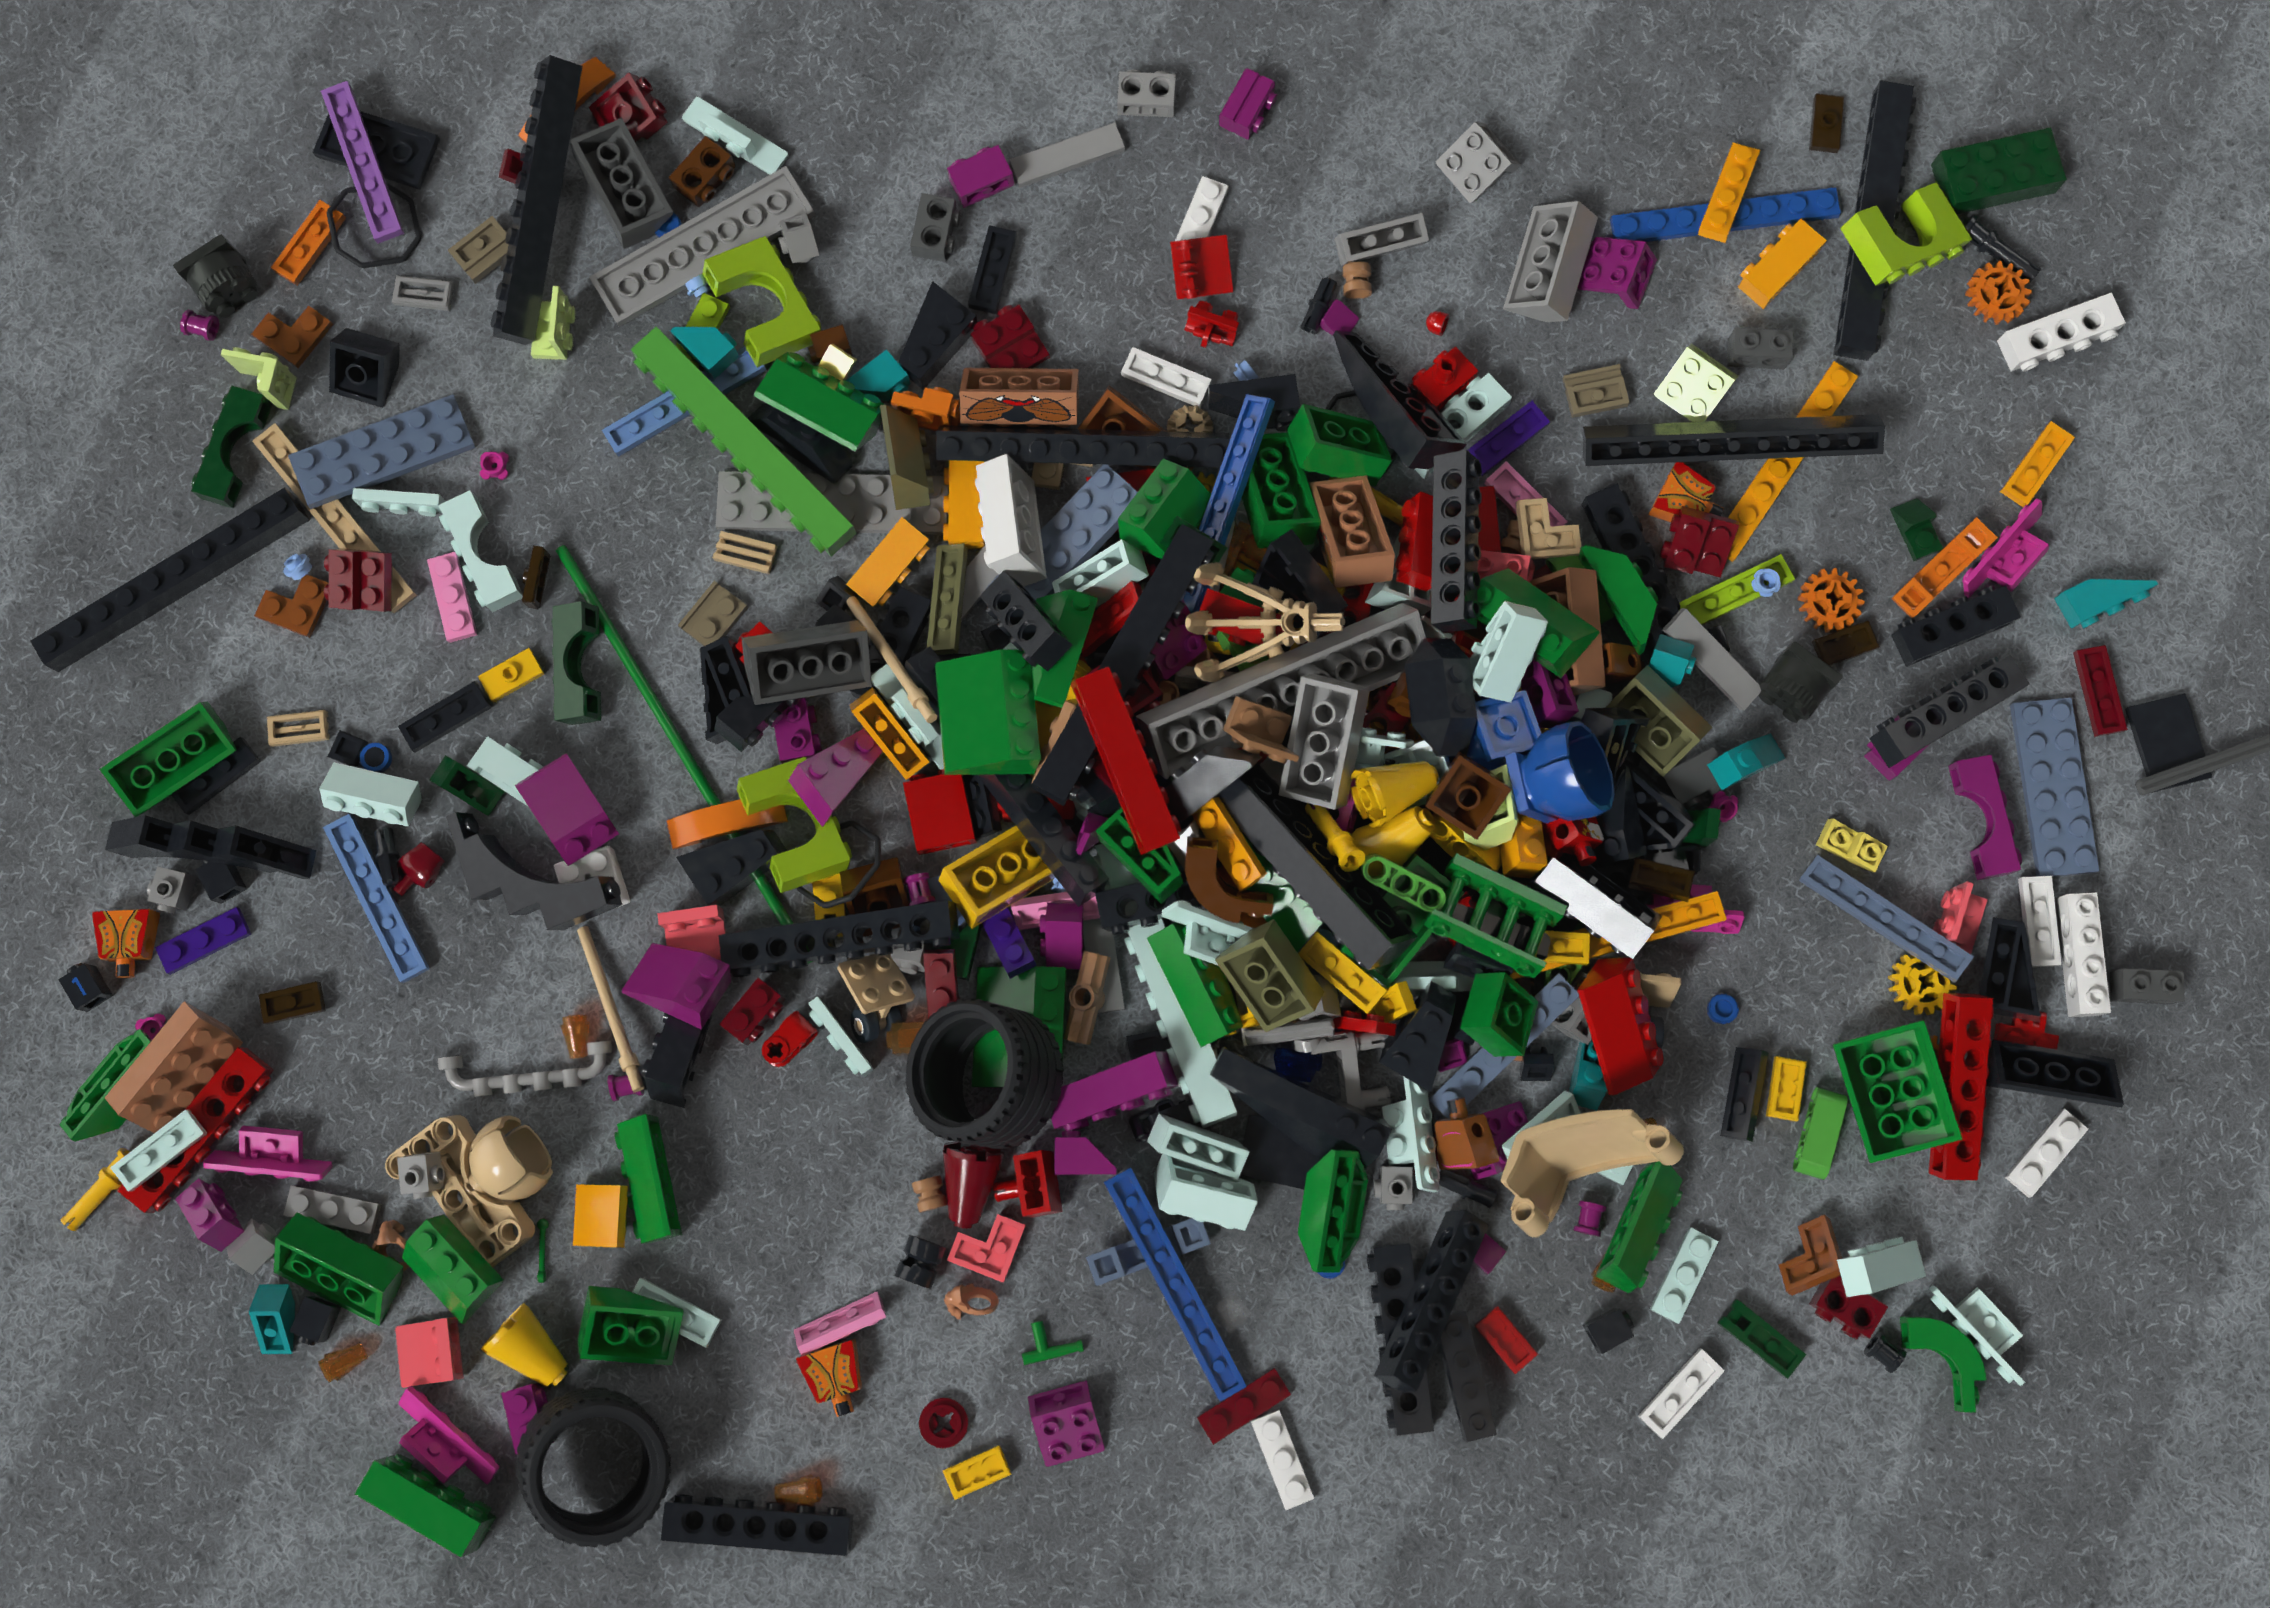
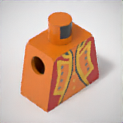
M1676 462L1648 515L1671 522L1674 514L1679 515L1682 506L1719 516L1722 515L1724 508L1709 501L1716 488L1714 484L1683 462Z
M151 909L92 912L99 958L109 962H116V978H134L135 961L152 959L160 912Z
M855 1339L796 1358L797 1364L818 1404L832 1400L836 1417L854 1412L849 1393L862 1389Z

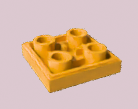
M576 1184L573 1246L624 1248L628 1186Z

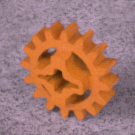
M1998 261L1993 268L1989 262L1983 269L1978 268L1973 274L1974 277L1967 283L1971 288L1965 292V296L1972 297L1967 305L1968 307L1975 306L1977 308L1974 312L1975 316L1981 313L1984 314L1983 322L1994 318L1995 325H1998L2004 318L2006 323H2010L2014 316L2018 318L2024 312L2023 309L2030 303L2027 298L2032 293V290L2025 288L2030 281L2029 279L2022 280L2020 278L2023 273L2022 270H2018L2016 273L2012 271V263L2007 268H2004L2002 261ZM2000 286V289H1999V292H2000V293H1999V296H2000V297H1999L1998 300H1997V297H1998V287Z
M1833 568L1828 575L1825 569H1821L1818 572V576L1812 574L1808 578L1809 583L1805 582L1801 586L1805 593H1801L1798 596V600L1804 602L1799 608V612L1807 611L1808 615L1804 620L1807 622L1813 619L1815 621L1814 629L1824 625V630L1827 633L1832 630L1833 626L1836 631H1840L1844 628V624L1848 627L1854 623L1853 618H1858L1862 612L1857 608L1865 603L1864 600L1858 599V596L1863 593V589L1854 588L1858 581L1857 579L1847 580L1849 572L1845 571L1839 576L1837 568ZM1825 583L1824 590L1814 591L1818 585ZM1829 594L1831 596V600L1826 598ZM1848 609L1845 615L1836 618L1839 610Z

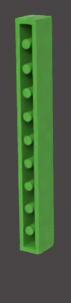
M657 327L652 329L631 348L636 358L633 361L636 367L644 375L649 372L655 378L652 381L663 394L668 391L674 397L672 403L683 414L688 411L694 417L691 422L701 433L708 431L713 437L711 440L713 445L722 454L727 451L733 457L730 460L731 463L741 473L746 470L753 477L750 482L759 492L763 493L766 490L773 497L770 499L772 505L780 513L786 511L792 517L789 521L800 533L806 531L812 537L809 541L817 551L822 553L825 550L832 557L857 534L854 526Z

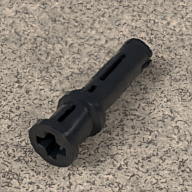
M1973 215L1964 227L1972 238L1970 242L1977 246V251L1980 253L1987 252L1998 261H2002V264L2006 267L2012 263V271L2016 273L2018 270H2022L2023 273L2020 277L2022 279H2029V283H2031L2041 268L2003 242V240L1998 238L1999 234L1995 229L1989 230L1977 221V216Z

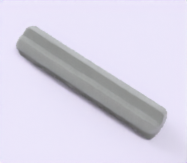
M1332 1018L1286 1023L1268 1032H1265L1261 1026L1246 1029L1245 1039L1247 1045L1253 1046L1334 1035L1335 1025Z

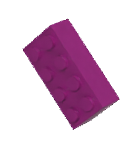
M1154 1051L1063 1086L1058 1105L1055 1107L1051 1117L1054 1129L1064 1128L1065 1131H1077L1089 1126L1088 1120L1093 1119V1122L1116 1116V1109L1121 1108V1111H1129L1145 1105L1143 1100L1149 1097V1100H1158L1172 1095L1171 1089L1179 1086L1167 1052Z

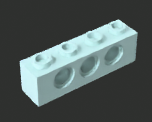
M1490 373L1486 374L1482 379L1479 376L1473 379L1466 387L1468 391L1461 397L1455 395L1445 405L1447 409L1441 413L1447 421L1456 420L1461 424V427L1455 430L1466 443L1503 412L1511 402V395ZM1478 402L1483 409L1473 410L1468 403ZM1434 467L1430 469L1415 468V470L1425 479L1434 471Z

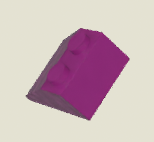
M567 753L515 785L567 866L619 835Z
M652 943L626 982L622 993L702 1030L731 983L730 965L702 952Z

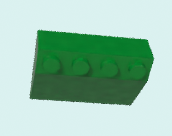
M1000 649L936 662L935 672L945 775L1035 773L1041 761L1033 693L1032 668L1022 657L1025 651Z
M1035 966L1011 979L1004 967H978L976 1000L980 999L1025 1011L1042 1020V1023L1046 1024L1049 1027V1031L1054 1034L1055 1041L1058 1042L1063 1065L1066 967ZM996 1029L986 1033L974 1046L972 1087H1004L1007 1074V1051L1005 1043Z
M1924 1020L1832 1045L1869 1163L1962 1140Z

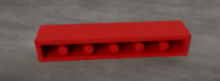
M1108 666L1075 679L1070 685L1140 854L1143 855L1179 840L1180 836L1178 833L1181 832L1179 821L1175 815H1170L1166 805L1169 804L1168 795L1163 786H1158L1155 775H1157L1156 766L1151 758L1147 759L1143 747L1146 746L1141 731L1139 729L1135 730L1131 721V718L1134 717L1129 702L1127 700L1123 701L1119 690L1122 689V685L1116 672L1112 673Z

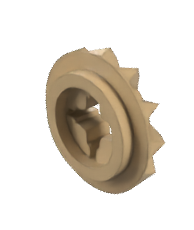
M1184 405L1182 408L1174 410L1168 419L1167 431L1189 432L1188 429H1182V427L1186 426L1187 417H1189L1192 424L1199 425L1194 428V432H1213V421L1209 417L1208 412L1200 409L1197 405Z

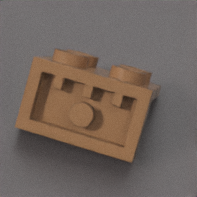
M1238 696L1235 697L1223 728L1225 732L1232 736V742L1243 746L1242 749L1250 753L1260 754V752L1268 754L1269 758L1286 764L1287 759L1298 762L1300 757L1282 745L1292 720V715Z

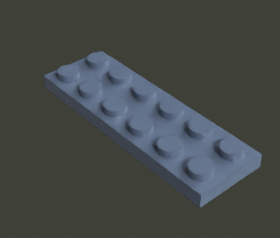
M454 394L289 454L288 457L306 503L310 509L353 494V488L367 489L476 447Z
M1103 464L1040 530L1047 578L1025 586L1026 590L1035 600L1054 594L1052 582L1089 560L1119 529L1118 518L1137 494V491L1108 464Z
M2072 698L2012 703L2010 710L2036 876L2057 877L2099 872Z

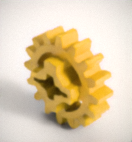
M1906 954L1901 956L1900 961L1902 964L1895 963L1892 965V968L1897 973L1888 976L1889 980L1895 982L1894 986L1888 988L1889 991L1897 992L1898 994L1893 1001L1895 1003L1903 1001L1902 1010L1908 1011L1913 1007L1914 1015H1921L1923 1010L1926 1015L1934 1014L1935 1009L1941 1011L1943 993L1957 990V986L1950 984L1948 978L1928 965L1922 967L1921 970L1911 968L1910 966L1915 963H1923L1910 954V957ZM1924 977V984L1927 987L1921 989L1922 982L1918 978ZM1904 981L1906 982L1908 992L1905 989ZM1924 995L1934 998L1931 1002H1919Z

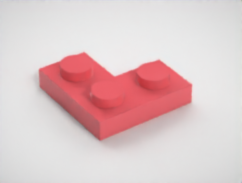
M997 1214L987 1242L958 1232L947 1261L1004 1283L1026 1225Z

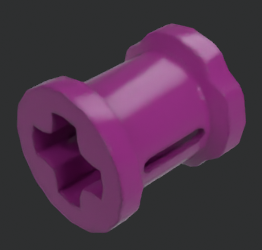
M189 309L183 313L180 321V329L183 334L188 336L191 334L200 335L209 341H213L216 338L220 325L217 316L209 315L206 317L198 315Z
M928 872L910 875L903 879V883L908 886L911 898L909 906L936 902L935 897L931 896ZM918 885L920 886L922 896H919Z
M614 1074L608 1075L609 1093L614 1102L618 1101L622 1096L631 1094L644 1095V1089L639 1092L632 1091L627 1075L616 1077Z
M1579 1201L1581 1210L1578 1225L1574 1226L1573 1231L1600 1237L1599 1226L1601 1216L1607 1207L1591 1202Z

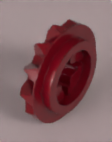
M951 1398L935 1399L928 1403L920 1414L919 1429L921 1435L926 1442L937 1448L955 1446L963 1439L967 1432L968 1415L962 1405ZM952 1412L953 1415L949 1424L952 1426L951 1428L954 1430V1433L946 1428L935 1433L934 1431L937 1429L939 1422L933 1414L945 1417Z

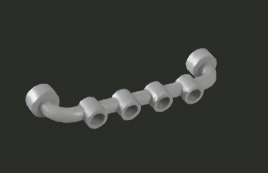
M611 1041L587 1043L588 1055L594 1054V1062L592 1065L583 1068L463 1079L457 1072V1068H463V1057L452 1056L438 1058V1070L445 1069L446 1078L452 1087L460 1091H474V1097L492 1095V1089L503 1088L504 1094L522 1092V1086L533 1085L534 1091L552 1089V1083L563 1082L564 1088L582 1086V1080L593 1078L602 1072L606 1064V1053H612Z

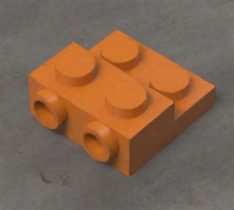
M925 387L922 398L910 391H903L902 393L893 392L891 399L892 408L917 418L918 427L937 431L940 425H960V400L954 399L953 394L947 389L941 387L930 389Z

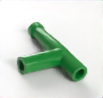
M1043 1321L1031 1323L1037 1350L1022 1353L1024 1365L1058 1358L1077 1351L1084 1352L1081 1339L1077 1340V1342L1049 1347Z

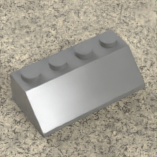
M1580 201L1533 207L1503 309L1505 311L1543 322L1568 321L1598 219Z

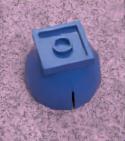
M1526 690L1516 692L1511 703L1480 695L1476 696L1477 721L1467 756L1489 771H1492L1507 764L1505 755L1513 752H1518L1525 756L1528 755L1537 738L1542 733ZM1448 757L1450 764L1455 757Z
M1581 721L1556 725L1539 735L1526 756L1518 752L1505 755L1517 813L1544 823H1550L1558 820L1557 817L1567 821L1597 817L1612 807L1615 797L1614 783L1606 754L1594 733Z

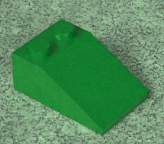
M588 1286L578 1335L580 1359L672 1365L684 1311L681 1308L620 1288Z

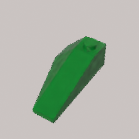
M1068 589L1036 599V602L1073 646L1049 671L1039 664L1032 668L1034 700L1059 708L1063 707L1098 601L1097 597Z

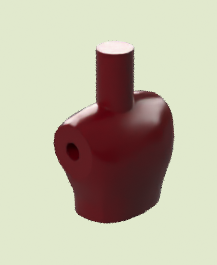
M423 842L419 843L399 859L398 867L405 876L393 890L403 896L414 883L422 888H429L436 881L445 861Z

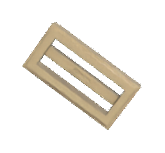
M720 531V539L716 544V553L714 552L713 554L715 561L770 574L778 548L775 544ZM726 540H727V541H731V542H735V543H739V544H743V545H747V546H751V547H755V548L767 550V551H769V554H765V553H761V552H757V551H753V550H749V549H745V548H741V547H737V546H733V545H729V544H725V543H726ZM725 550L764 560L766 565L734 558L722 553Z
M319 710L268 716L269 746L330 740L328 734L329 723L327 722L328 711ZM319 718L320 722L275 728V723ZM320 730V733L281 738L275 737V735Z

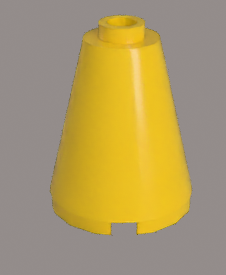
M1426 761L1359 768L1351 774L1350 780L1355 778L1356 785L1351 787V794L1363 820L1369 818L1373 822L1369 826L1379 827L1433 791L1437 786L1439 776L1436 768Z
M1416 806L1402 811L1382 826L1371 827L1367 824L1357 828L1351 835L1354 839V845L1362 849L1365 856L1374 853L1379 854L1403 866L1432 834L1435 820L1429 810ZM1373 861L1370 863L1367 869L1370 876L1380 875L1383 870L1382 862Z
M525 1303L521 1304L481 1347V1350L486 1355L545 1387L550 1383L556 1386L568 1373L564 1369L568 1363L530 1307Z

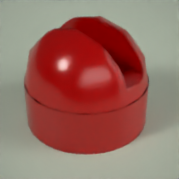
M1441 311L1430 313L1426 319L1428 330L1433 334L1442 336L1449 322V314Z

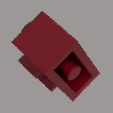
M757 978L719 1025L741 1043L748 1046L751 1042L755 1043L765 1031L763 1027L770 1018L774 1020L784 1008L782 1004L786 999L763 980Z

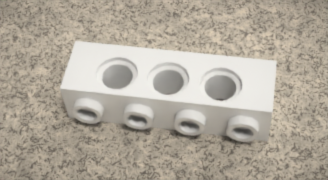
M2111 292L2008 330L1997 342L2010 371L2021 368L2022 372L2038 366V361L2046 358L2049 362L2063 357L2065 351L2074 349L2075 352L2082 351L2090 347L2092 341L2098 339L2101 342L2109 341L2118 335L2117 331L2126 322ZM2084 321L2090 323L2093 329L2086 327ZM2057 331L2063 332L2067 339L2061 338ZM2031 341L2037 342L2040 349L2035 348Z
M2077 893L2055 898L2068 1017L2100 1016L2111 1013L2097 893Z

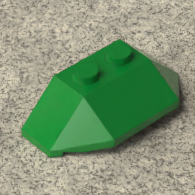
M1587 545L1581 547L1579 552L1580 562L1585 569L1596 570L1599 592L1633 644L1638 655L1644 653L1658 602L1655 591L1650 586L1646 587L1641 579L1643 574L1639 566L1635 562L1631 563L1627 555Z
M138 1029L133 1035L118 1042L77 1090L68 1107L67 1116L63 1117L59 1124L71 1140L76 1142L117 1130L127 1120L115 1112L105 1097L152 1041L143 1030Z
M1332 1149L1307 1172L1298 1235L1314 1272H1340L1343 1262L1348 1258L1359 1240L1368 1177L1360 1161L1359 1151Z

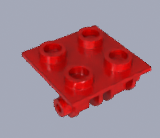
M1227 235L1170 242L1177 300L1233 292Z

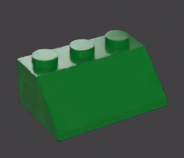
M1162 459L1119 516L1120 540L1123 539L1135 548L1162 559L1168 548L1160 542L1173 520L1178 516L1197 528L1202 521L1211 493L1188 468Z
M444 1214L426 1219L406 1241L402 1259L461 1324L466 1323L505 1281Z

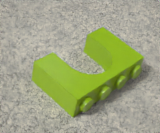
M1937 182L1917 189L1901 204V208L1918 234L1920 246H1913L1901 240L1893 232L1877 205L1857 212L1840 228L1875 286L1887 281L1889 284H1893L1904 277L1905 274L1908 273L1909 276H1913L1927 265L1929 268L1935 267L1945 258L1953 260L1965 251L1963 247L1972 240Z
M766 236L705 259L703 276L716 297L744 286L757 285L772 291L782 303L783 311L778 317L746 330L743 344L756 367L770 363L786 352L794 353L813 345L810 334L821 330L820 321L815 314L812 315L804 293L797 290L791 271L788 268H784L780 261L778 249L774 244H770Z
M806 757L738 778L737 792L747 816L775 806L791 805L805 811L814 822L816 834L808 843L771 857L770 870L780 893L848 869L850 859H852L848 843L842 842L839 835L841 829L836 816L830 817L822 827L788 781L796 766L805 761Z

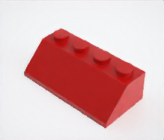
M1632 958L1598 959L1577 990L1609 1095H1616L1653 1079L1664 1061L1663 1051L1661 1048H1658L1655 1038L1656 1027L1651 1022L1649 1016L1648 999L1643 995L1640 985L1641 975L1639 970L1635 968Z

